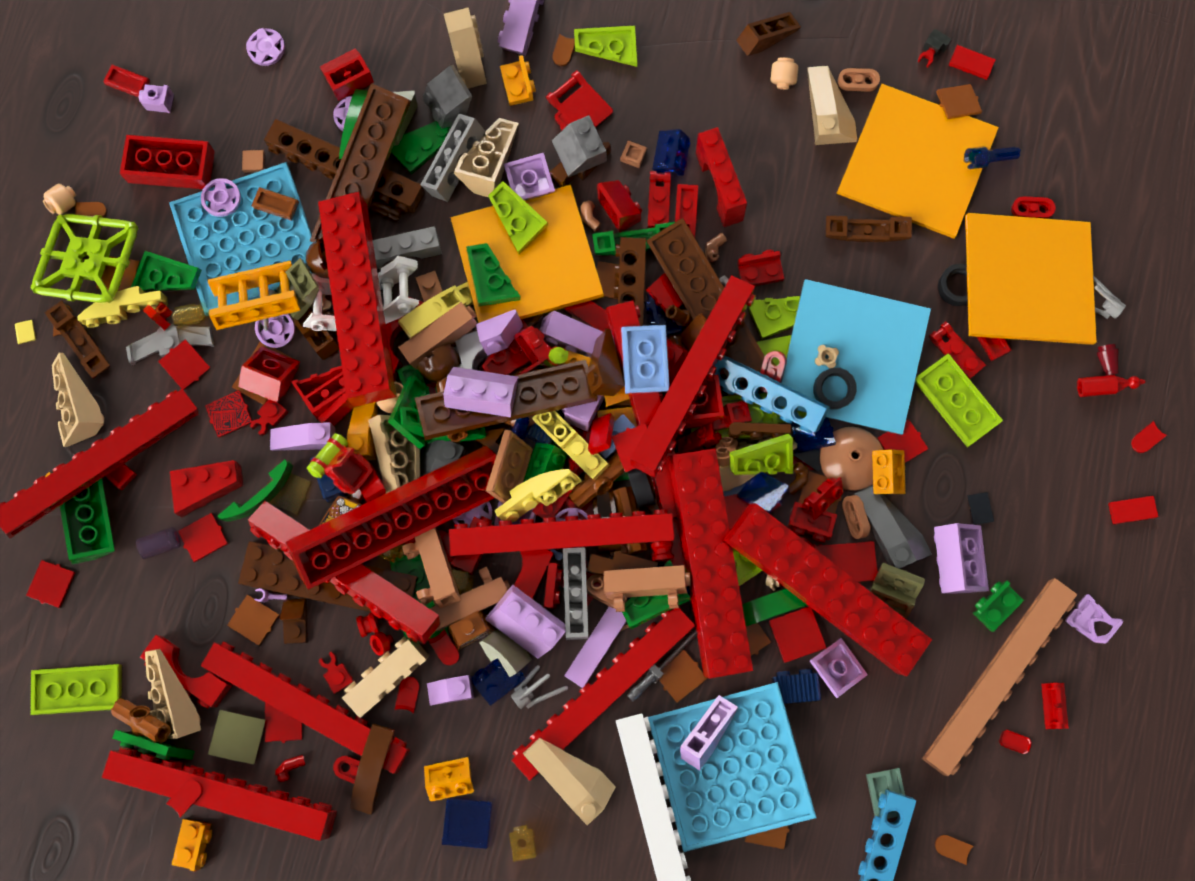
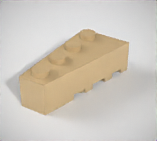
M469 8L445 13L444 17L459 75L467 88L487 84L481 61L484 54L475 15H470Z
M377 415L368 421L386 493L420 477V449L388 423L390 415Z
M404 636L395 644L397 649L392 654L387 651L378 659L380 664L375 669L370 666L361 674L363 679L358 684L353 681L344 689L346 694L342 699L359 718L377 704L384 695L393 690L402 679L409 676L418 665L427 660L429 654L418 642H414Z

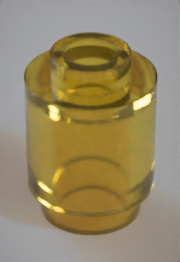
M196 303L175 307V312H172L173 322L175 325L178 324L180 328L200 324L201 321L205 320L201 304L196 305Z

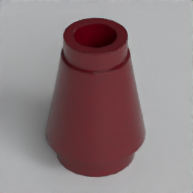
M1115 344L1097 347L1098 352L1096 354L1105 375L1119 374V348L1116 349Z

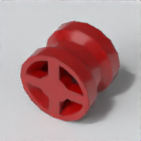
M672 541L651 543V549L654 551L652 556L653 562L674 560V554L671 553Z
M372 612L364 617L362 615L356 617L357 626L362 638L367 637L369 633L373 632L376 634L380 632L378 619Z

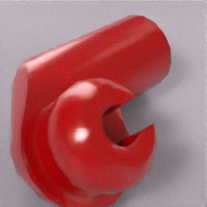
M303 755L292 757L282 762L275 770V776L277 775L279 782L289 779L288 771L305 766Z

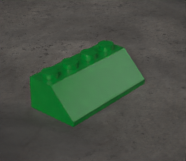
M100 479L60 506L68 558L72 564L96 560L115 552L103 481Z

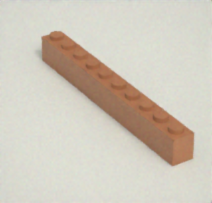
M1056 578L1046 583L932 743L922 760L944 776L954 775L961 766L958 762L963 755L966 757L974 747L972 743L975 738H980L987 729L985 727L989 719L993 720L1000 710L997 708L1002 701L1005 702L1011 696L1012 691L1010 689L1014 683L1018 684L1025 675L1023 671L1026 666H1031L1038 657L1036 654L1038 649L1046 646L1051 638L1048 636L1053 629L1056 630L1063 622L1062 615L1065 611L1069 612L1075 605L1074 598L1077 594Z

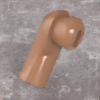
M588 200L580 206L581 220L591 229L597 231L602 223L593 217L595 205L592 201Z
M723 233L718 234L706 243L705 256L710 262L718 260V248L727 242Z

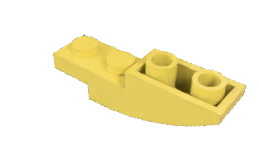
M468 282L458 287L454 285L399 319L398 323L410 339L460 302L466 308L473 305Z
M139 286L117 291L113 298L114 300L110 303H93L78 315V321L89 328L98 327L99 324L103 323L118 324L121 320H127L126 312H139L140 309H144L148 304L153 309H156L157 305L161 302L168 305L167 297L161 291L145 293Z
M556 411L538 414L532 418L594 481L610 466L598 453L590 454L588 451L589 444Z
M569 469L550 471L535 476L510 490L509 493L512 498L495 510L496 515L503 521L512 520L513 523L529 510L535 508L540 502L545 506L555 502L559 497L580 483L581 479Z

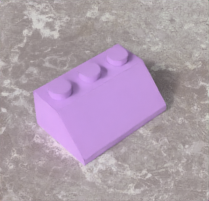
M453 367L447 376L444 389L445 407L511 417L519 377Z
M955 523L934 527V541L937 548V564L940 574L939 585L942 593L957 594L989 591L981 526Z
M514 585L508 589L485 618L486 621L537 659L550 651L566 632L565 623Z

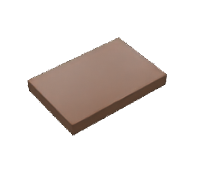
M504 430L486 488L489 494L503 504L512 498L509 491L523 483L533 451L528 444L511 430Z

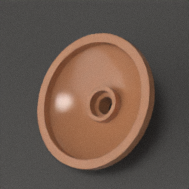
M858 427L838 429L827 437L821 447L820 465L822 472L829 479L834 478L837 480L841 477L843 490L859 491L873 484L872 452L883 450L882 445L873 434L865 429ZM853 452L857 453L858 459H854L851 454Z

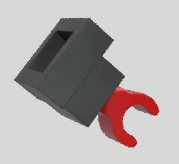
M934 28L924 44L923 49L926 52L920 54L918 62L923 58H927L929 62L926 67L929 68L933 62V56L936 57L940 51L944 53L952 39Z

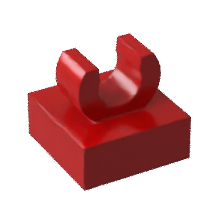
M163 302L159 303L156 309H153L149 304L143 309L164 331L171 325L165 319L172 314V311Z

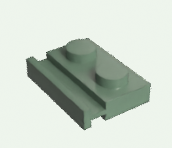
M900 768L866 774L874 816L879 817L880 807H878L880 795L885 794L886 789L905 795ZM897 811L889 812L887 819L898 817Z

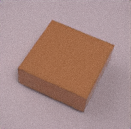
M627 141L620 161L640 168L647 152V147Z
M263 150L243 151L242 171L244 173L264 170L265 152Z

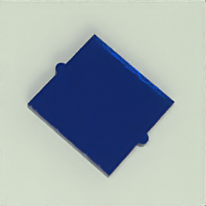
M825 417L819 431H812V433L801 430L799 428L800 425L795 422L791 424L792 438L797 443L798 452L836 445L833 435L834 428L831 427L827 417Z
M760 472L745 482V486L737 494V497L749 504H758L770 514L776 505L782 502V498L790 489V486Z

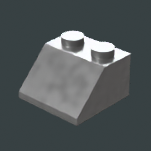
M450 65L427 83L425 93L423 94L424 103L430 108L434 120L438 122L441 129L451 127L458 114L466 115L472 98L470 91L454 65Z
M589 115L570 123L552 140L568 177L607 161L606 149Z

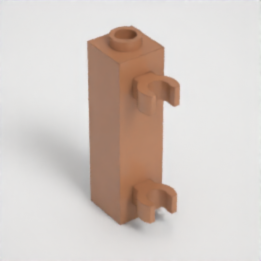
M460 302L398 348L409 364L417 370L418 363L423 358L432 356V351L442 345L453 344L465 334L474 332L472 329L478 324L474 319L477 315L470 306L466 308Z
M436 527L415 537V543H408L402 546L403 552L407 555L408 559L415 558L420 554L430 588L421 589L416 592L421 604L425 605L434 600L441 609L461 601L440 533Z
M684 565L604 571V593L607 599L614 598V609H616V612H625L624 598L668 595L670 609L679 608L678 594H687V586H691L690 572L686 573Z
M485 567L479 570V575L484 585L461 594V601L440 609L433 600L435 606L430 609L439 615L441 623L436 631H440L476 611H484L495 606L510 588L508 581L503 582L502 577L492 580L488 568Z

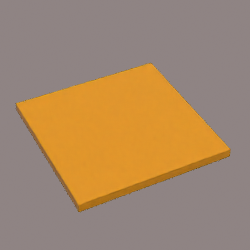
M881 84L837 194L896 217H912V223L955 239L999 127L970 116L947 119L943 107H940V105Z
M571 185L557 188L555 192L525 200L528 205L548 222V226L520 254H518L494 206L450 217L478 323L516 309L520 319H525L604 297ZM487 243L499 261L505 275H508L511 280L512 286L521 296L520 300L478 307L466 246Z
M967 213L965 215L969 336L1091 345L1097 342L1090 222Z

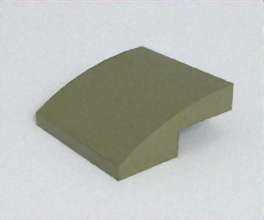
M301 258L286 271L289 278L290 291L294 290L300 304V311L290 313L292 318L299 320L309 309L319 291L318 284ZM281 286L276 289L278 293H281Z
M882 563L870 588V592L907 619L915 605L918 594L924 586L925 578Z
M498 629L479 642L490 662L498 658L509 677L518 673L532 660L523 647Z
M219 710L208 755L254 764L265 719Z

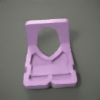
M1089 594L1084 595L1077 604V609H1073L1065 619V622L1071 627H1075L1078 632L1091 641L1105 644L1123 624L1122 619L1111 618L1099 604L1095 603V600ZM1103 621L1113 626L1108 634L1097 636L1094 622Z

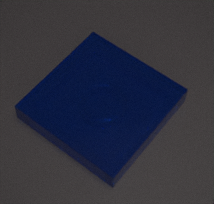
M447 798L442 845L488 849L492 802Z

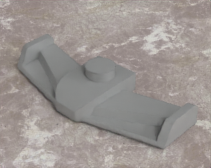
M171 324L165 331L160 327L157 332L126 347L128 361L131 365H135L136 362L157 352L163 358L170 352V348L174 349L185 339L191 346L214 347L211 327L175 326Z

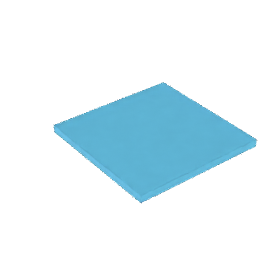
M287 162L233 180L232 182L240 191L241 201L237 210L228 216L217 217L209 214L201 203L202 191L169 202L188 264L202 270L196 284V289L206 316H209L210 309L218 308V296H214L208 284V279L290 260L293 265L299 258L303 259L307 266L306 252L313 243L310 241L312 233ZM225 183L227 189L233 188L231 185ZM215 187L210 188L208 191H213ZM259 187L299 201L292 221L254 209L251 206ZM206 201V205L209 208L211 202ZM280 282L269 284L268 290L278 292L276 289L280 286ZM259 287L247 289L248 301L260 298ZM239 291L226 294L227 305L239 303Z
M805 279L786 357L787 364L781 383L816 400L813 393L814 382L823 371L829 369L825 365L817 366L815 364V359L819 353L817 349L820 345H825L826 348H837L839 354L837 355L834 368L847 370L854 377L857 384V392L854 400L849 405L840 409H829L826 417L903 435L931 309ZM831 376L824 381L822 392L828 400L840 401L847 394V384L841 377ZM780 396L778 398V405L785 408L787 400ZM803 406L798 407L797 411L807 413Z
M778 682L723 697L736 705L738 710L714 752L700 771L681 759L680 746L716 699L648 717L683 852L817 818Z

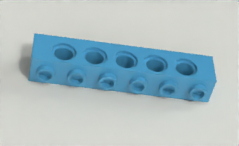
M724 356L722 361L718 360L715 365L717 367L715 375L719 376V383L723 387L722 390L731 395L736 393L742 396L741 400L749 404L755 402L761 405V410L769 414L775 412L781 415V420L790 424L795 422L800 425L799 428L807 433L819 431L829 411V406L727 356ZM722 368H726L729 372L726 380L720 375ZM742 377L748 381L746 389H743L739 384ZM760 387H764L767 390L768 394L765 399L759 396L758 391ZM780 396L787 400L785 408H781L778 405V398ZM799 406H803L806 409L807 415L805 418L798 415L797 409Z
M887 789L885 794L880 795L878 802L880 813L879 817L875 816L872 822L871 829L874 832L872 839L868 838L866 842L865 852H867L865 861H861L858 874L861 875L859 881H869L870 879H877L878 881L894 880L916 804L914 798ZM891 811H897L898 818L894 822L887 821V815ZM888 833L891 834L890 843L886 845L881 844V836ZM878 856L885 858V862L881 867L874 866V859Z

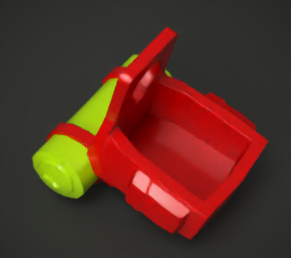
M528 326L513 336L532 363L517 375L527 373L539 364L544 368L547 366H560L568 359V351L557 346L551 348L544 341L545 336L537 327Z
M335 433L328 439L315 458L310 461L311 463L307 469L316 478H322L324 475H327L342 492L353 494L364 484L373 469L360 453H354L355 449L353 447H347L348 441L342 435Z

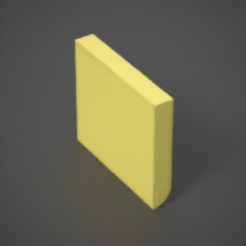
M33 320L15 324L18 344L36 340Z

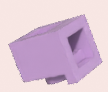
M145 84L144 90L139 92V101L144 108L149 111L171 112L174 94L169 86Z

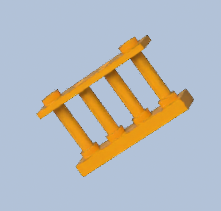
M291 260L208 279V284L214 296H218V308L209 310V316L216 330L300 311V304L295 292L289 289V278L286 274V271L292 266ZM280 282L281 293L269 296L268 285ZM259 287L260 298L248 301L247 289ZM239 291V303L227 305L226 294Z

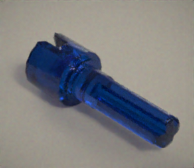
M986 147L968 148L964 153V162L972 163L968 165V169L984 168L990 162L1018 159L1021 150L1016 147L988 150Z

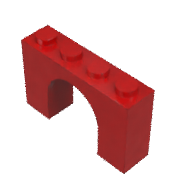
M716 127L698 133L696 156L702 172L710 170L718 195L717 211L722 225L727 227L742 222L747 201L719 128Z
M481 516L480 519L474 517L469 528L477 527L476 523L490 522V526L494 525H492V520ZM551 549L519 551L522 555L523 564L514 586L533 600L548 571V563H551L555 556ZM483 554L455 556L451 565L470 575H474Z

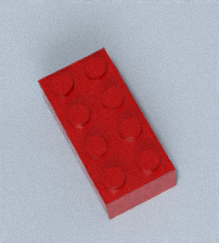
M126 135L120 175L127 183L203 189L211 180L215 151L208 141Z

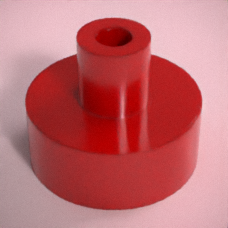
M378 632L370 637V645L375 654L381 656L390 651V644L393 643L391 635L386 636L383 632Z

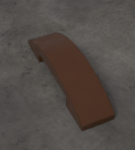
M826 216V237L854 242L907 240L912 238V217H890V220L848 219V216Z
M62 300L44 312L81 360V364L92 379L111 367L93 338Z
M377 724L372 725L358 767L351 797V809L372 815L378 795L377 789L386 756L390 751L395 730Z

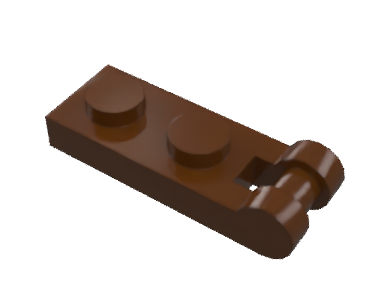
M734 422L729 426L728 436L734 440L740 436H750V439L760 440L763 437H772L773 439L785 434L790 435L791 424Z

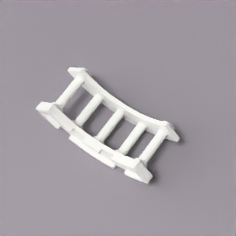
M397 256L392 262L382 267L381 272L378 273L380 290L383 289V311L386 324L410 313L419 304V300L408 298V277L418 268L416 260ZM312 273L319 286V291L313 301V313L303 323V327L311 328L314 331H337L335 316L322 315V294L331 295L330 281ZM399 282L400 295L392 301V287Z

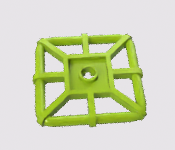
M59 214L56 216L57 219L52 226L45 248H42L40 252L42 256L31 285L33 293L66 298L68 301L73 302L75 300L97 303L112 302L119 289L125 268H128L130 264L129 257L139 229L137 224L127 220L103 218L101 215ZM68 222L93 225L89 237H76ZM63 226L70 238L66 252L53 251ZM102 226L124 228L107 240L98 239ZM126 239L121 256L110 258L111 249ZM88 255L90 258L85 259V261L83 262L82 259ZM50 259L63 260L60 270L42 280ZM106 265L116 267L109 290L101 279ZM65 277L74 278L71 287L67 290L49 288ZM83 280L95 281L102 294L79 292Z

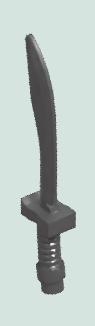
M696 630L659 667L654 664L646 673L647 676L630 690L631 692L627 696L633 702L642 695L651 683H656L664 674L661 670L697 635Z

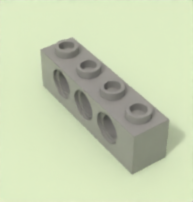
M458 114L420 184L432 197L446 202L449 201L460 180L454 174V170L461 155L464 152L467 153L472 148V144L475 141H479L485 133L484 128L475 118Z
M563 548L566 640L588 639L585 548Z

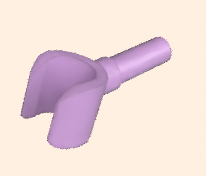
M260 588L255 590L263 592L261 599H254L258 602L265 603L269 599L287 600V594H273Z

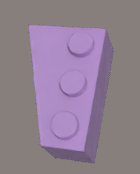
M508 0L510 6L509 10H506L504 13V29L500 31L498 36V43H500L499 47L501 49L526 56L533 36L534 22H537L539 18L537 14L539 4L543 5L544 0Z
M556 311L543 318L539 329L544 334V341L549 346L565 348L566 351L569 350L590 358L592 357L596 339L603 333V331Z

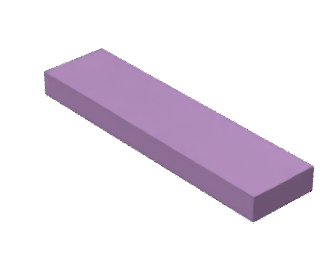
M608 607L564 675L566 678L582 688L586 685L626 623L622 612H616V609Z

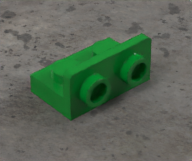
M536 442L523 482L543 473L562 470L568 454L555 445Z
M1008 580L1002 583L998 581L991 587L990 591L992 593L987 598L983 596L974 605L977 609L973 614L991 632H994L1024 601L1009 586L1011 583Z

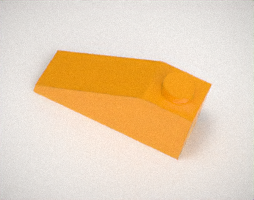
M377 402L353 408L347 433V447H353L355 449L354 453H360L366 460L376 459V450L368 420L377 416Z

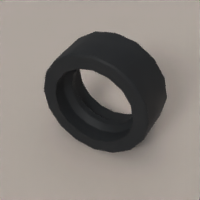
M967 264L951 265L944 271L938 281L939 295L946 303L952 306L967 305L968 294L962 297L956 296L947 287V280L953 274H962L967 277Z
M830 368L823 371L816 378L813 385V393L816 400L829 406V409H840L849 405L854 400L857 392V384L854 377L842 368ZM838 376L846 382L847 394L842 400L831 401L824 396L822 386L828 377Z
M638 469L628 471L627 473L639 509L656 504L647 474Z

